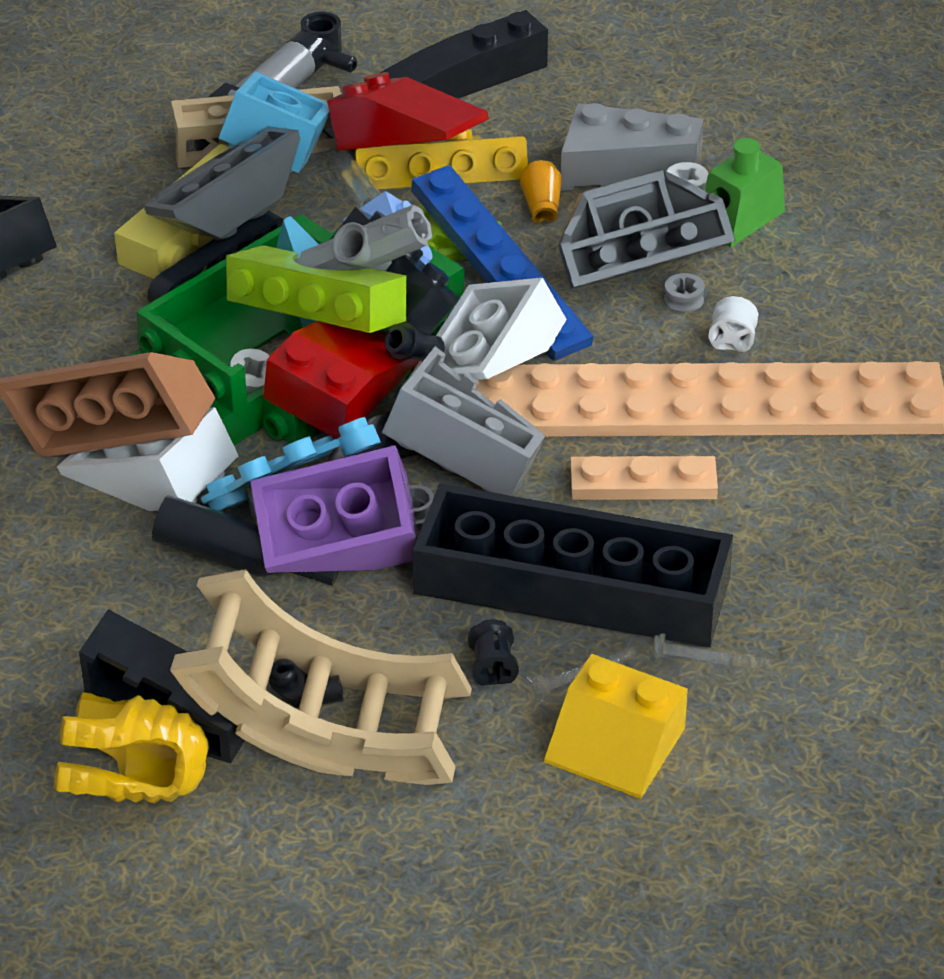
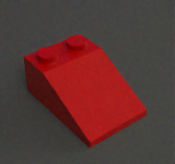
M388 72L372 74L364 77V82L343 86V94L327 100L338 151L448 140L489 119L488 112L482 108L408 77L390 79Z
M317 321L294 331L267 359L263 398L327 435L332 436L334 439H338L341 437L338 430L340 426L362 417L366 418L419 360L412 358L398 360L392 357L385 347L386 333L382 330L367 333Z

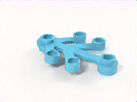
M365 417L356 419L338 428L341 435L338 439L333 440L332 436H327L312 442L310 437H306L283 447L282 449L285 454L268 462L266 457L263 456L239 466L238 470L241 478L235 480L234 475L231 474L207 484L206 487L209 493L201 497L203 505L208 504L211 509L221 512L226 508L234 507L248 500L245 489L251 487V480L292 471L294 468L330 456L332 451L339 447L344 457H349L376 446L381 441L373 424L368 425Z

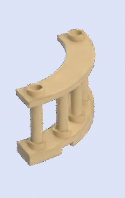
M246 569L199 578L197 587L209 604L217 611L208 642L204 650L175 654L170 671L184 690L207 713L212 716L218 711L237 725L236 735L265 752L319 773L353 777L354 769L386 772L384 780L423 785L452 783L456 766L436 733L444 699L467 697L471 695L472 690L453 653L409 656L355 647L323 635L286 613L260 589ZM234 629L256 646L248 675L235 663L227 652ZM274 658L277 660H292L296 666L308 675L299 709L290 706L266 691ZM339 675L341 685L344 688L365 691L356 729L318 718L328 678L331 676ZM386 693L422 697L415 733L395 734L377 732Z

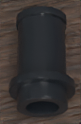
M402 322L394 325L387 331L385 336L386 349L392 357L398 360L412 358L423 362L435 346L444 353V341L440 336L417 331L416 327L411 323Z

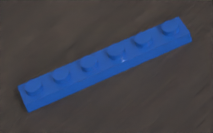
M450 165L412 179L411 192L486 283L533 278L544 279L567 319L556 336L554 343L545 352L553 361L592 346L594 336Z

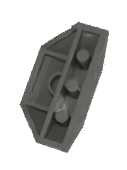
M270 126L257 132L256 136L222 152L151 197L148 203L144 205L146 214L187 232L211 236L215 240L225 239L234 235L237 232V227L249 219L264 215L268 211L267 207L283 197L300 141L299 131Z
M665 170L580 193L558 247L572 289L593 285L687 258L735 241L721 197L713 193H707L694 184Z

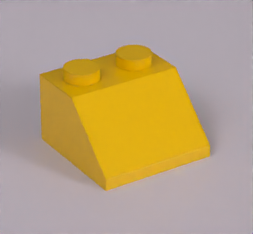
M591 654L568 688L544 758V763L641 799L685 729L688 688Z

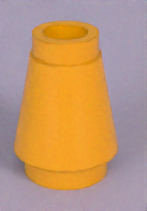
M538 160L531 162L524 168L519 182L532 215L533 222H541L543 219H546L548 222H555L558 218L562 175L556 166L549 161Z

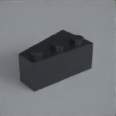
M108 609L79 651L84 692L109 698L114 702L129 700L139 695L144 700L154 699L160 705H172L178 713H189L193 722L201 726L207 738L209 748L207 757L231 764L245 742L244 739L235 734L237 725L218 711L212 716L207 713L184 690L170 671L175 654L187 653L188 651Z

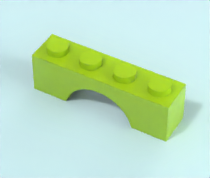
M264 245L226 255L227 301L367 333L406 322V275L373 268L355 270L311 268L295 262L298 259L297 252Z

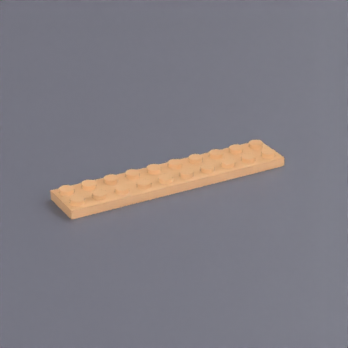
M939 362L543 363L539 365H516L489 379L478 380L479 383L476 387L480 393L494 404L499 400L504 401L546 435L545 437L944 434V386Z

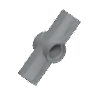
M412 204L364 226L355 222L346 223L340 227L333 239L301 252L300 257L295 262L303 266L327 270L373 268L386 271L392 260L427 246L428 240L432 238L431 223L424 216L423 210Z

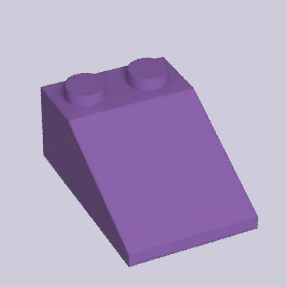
M396 445L250 481L267 573L378 570L413 561V548L419 534L406 470Z

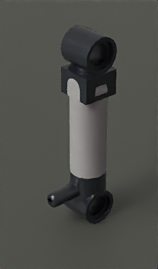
M325 11L313 12L304 16L301 20V31L234 86L225 82L208 98L235 95L236 91L255 71L295 89L324 64L349 73L353 72L357 67V59L342 53L340 18L333 13ZM205 139L194 140L196 151H202L210 144Z

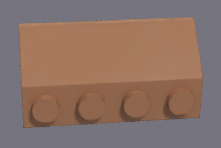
M153 352L0 378V396L35 452L38 455L47 457L193 435L216 399L193 360Z

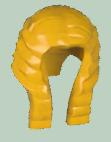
M82 692L76 707L75 717L62 716L60 744L97 748L109 754L117 761L119 774L97 767L58 761L54 773L53 788L58 792H71L76 795L107 796L115 802H122L127 799L136 803L144 799L153 804L160 799L172 802L178 796L189 795L202 780L206 769V758L209 749L208 741L201 726L193 722L189 713H178L172 705H160L154 699L144 700L139 695L129 700L114 702L109 698Z

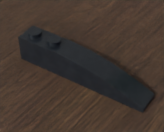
M527 10L514 12L507 17L487 24L477 25L470 30L455 34L428 46L380 73L388 72L390 79L408 77L459 99L546 68L548 66V29ZM333 127L323 128L322 131L330 139L335 138Z

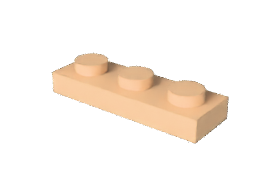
M715 456L571 457L572 500L717 499L718 484Z

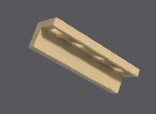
M339 86L300 89V91L325 102L341 94ZM235 95L171 101V116L176 132V162L178 168L194 166L219 144L228 146V142L219 139ZM329 116V118H328V120H327V122H326L324 128H330V127H332V122H331V117H330V116ZM335 138L318 140L312 153L337 150ZM205 139L210 143L202 151L186 152L187 140Z

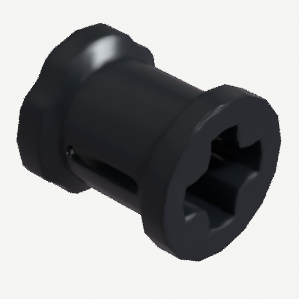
M497 619L484 620L478 625L473 626L468 633V645L475 652L476 658L472 665L473 678L481 686L512 683L519 674L518 661L511 654L510 649L514 643L513 630L504 621ZM493 634L497 635L498 640L494 641ZM493 667V673H492V674L489 673L488 668Z

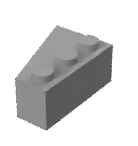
M577 103L561 151V191L574 190L575 186L600 185V187L653 172L667 171L670 166L681 162L700 164L704 119L689 117L684 114L670 115L647 112L643 109L629 110L605 107L596 103Z
M435 346L400 389L382 434L394 439L400 446L414 450L438 463L446 471L457 473L481 486L486 492L514 496L526 478L546 435L504 401L499 400L494 404L476 389L479 381L469 373L464 374L463 377L459 376L443 363L446 354Z

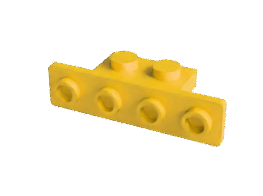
M468 129L443 141L355 150L357 185L361 191L412 187L413 178L450 165L465 183L520 180L524 168L528 165L527 141L525 137L514 136L483 139L479 135L472 136V129Z

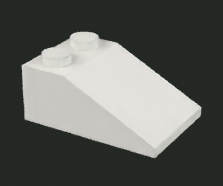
M543 278L468 285L436 336H440L444 341V353L446 356L443 363L461 377L469 373L475 379L482 380L489 379L548 351L567 319ZM419 361V362H418V364L416 365V367H415V369L413 370V372L411 373V375H412V374L415 372V370L420 366V364L422 363V361Z
M212 407L209 408L193 435L72 453L57 468L60 474L147 511H158L167 495L196 503L198 500L197 496L206 488L207 484L225 475L224 470L238 457V453L216 408Z

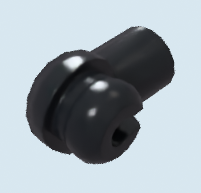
M278 659L273 663L268 680L269 684L283 699L292 706L299 708L308 675L296 666L292 660ZM339 675L328 678L322 705L344 700Z

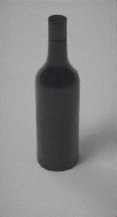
M167 495L162 501L154 521L152 541L237 570L246 569L249 574L266 577L275 574L267 573L265 569L258 524L172 495ZM339 571L289 573L315 579L316 581L333 586Z

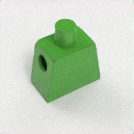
M751 138L736 140L733 146V156L711 169L707 176L705 192L713 193L723 199L735 238L734 242L726 244L729 247L734 246L785 211L783 166L779 161L761 152L758 141Z

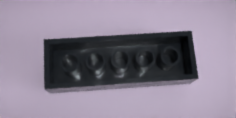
M439 483L413 548L414 594L711 648L730 580L733 534Z

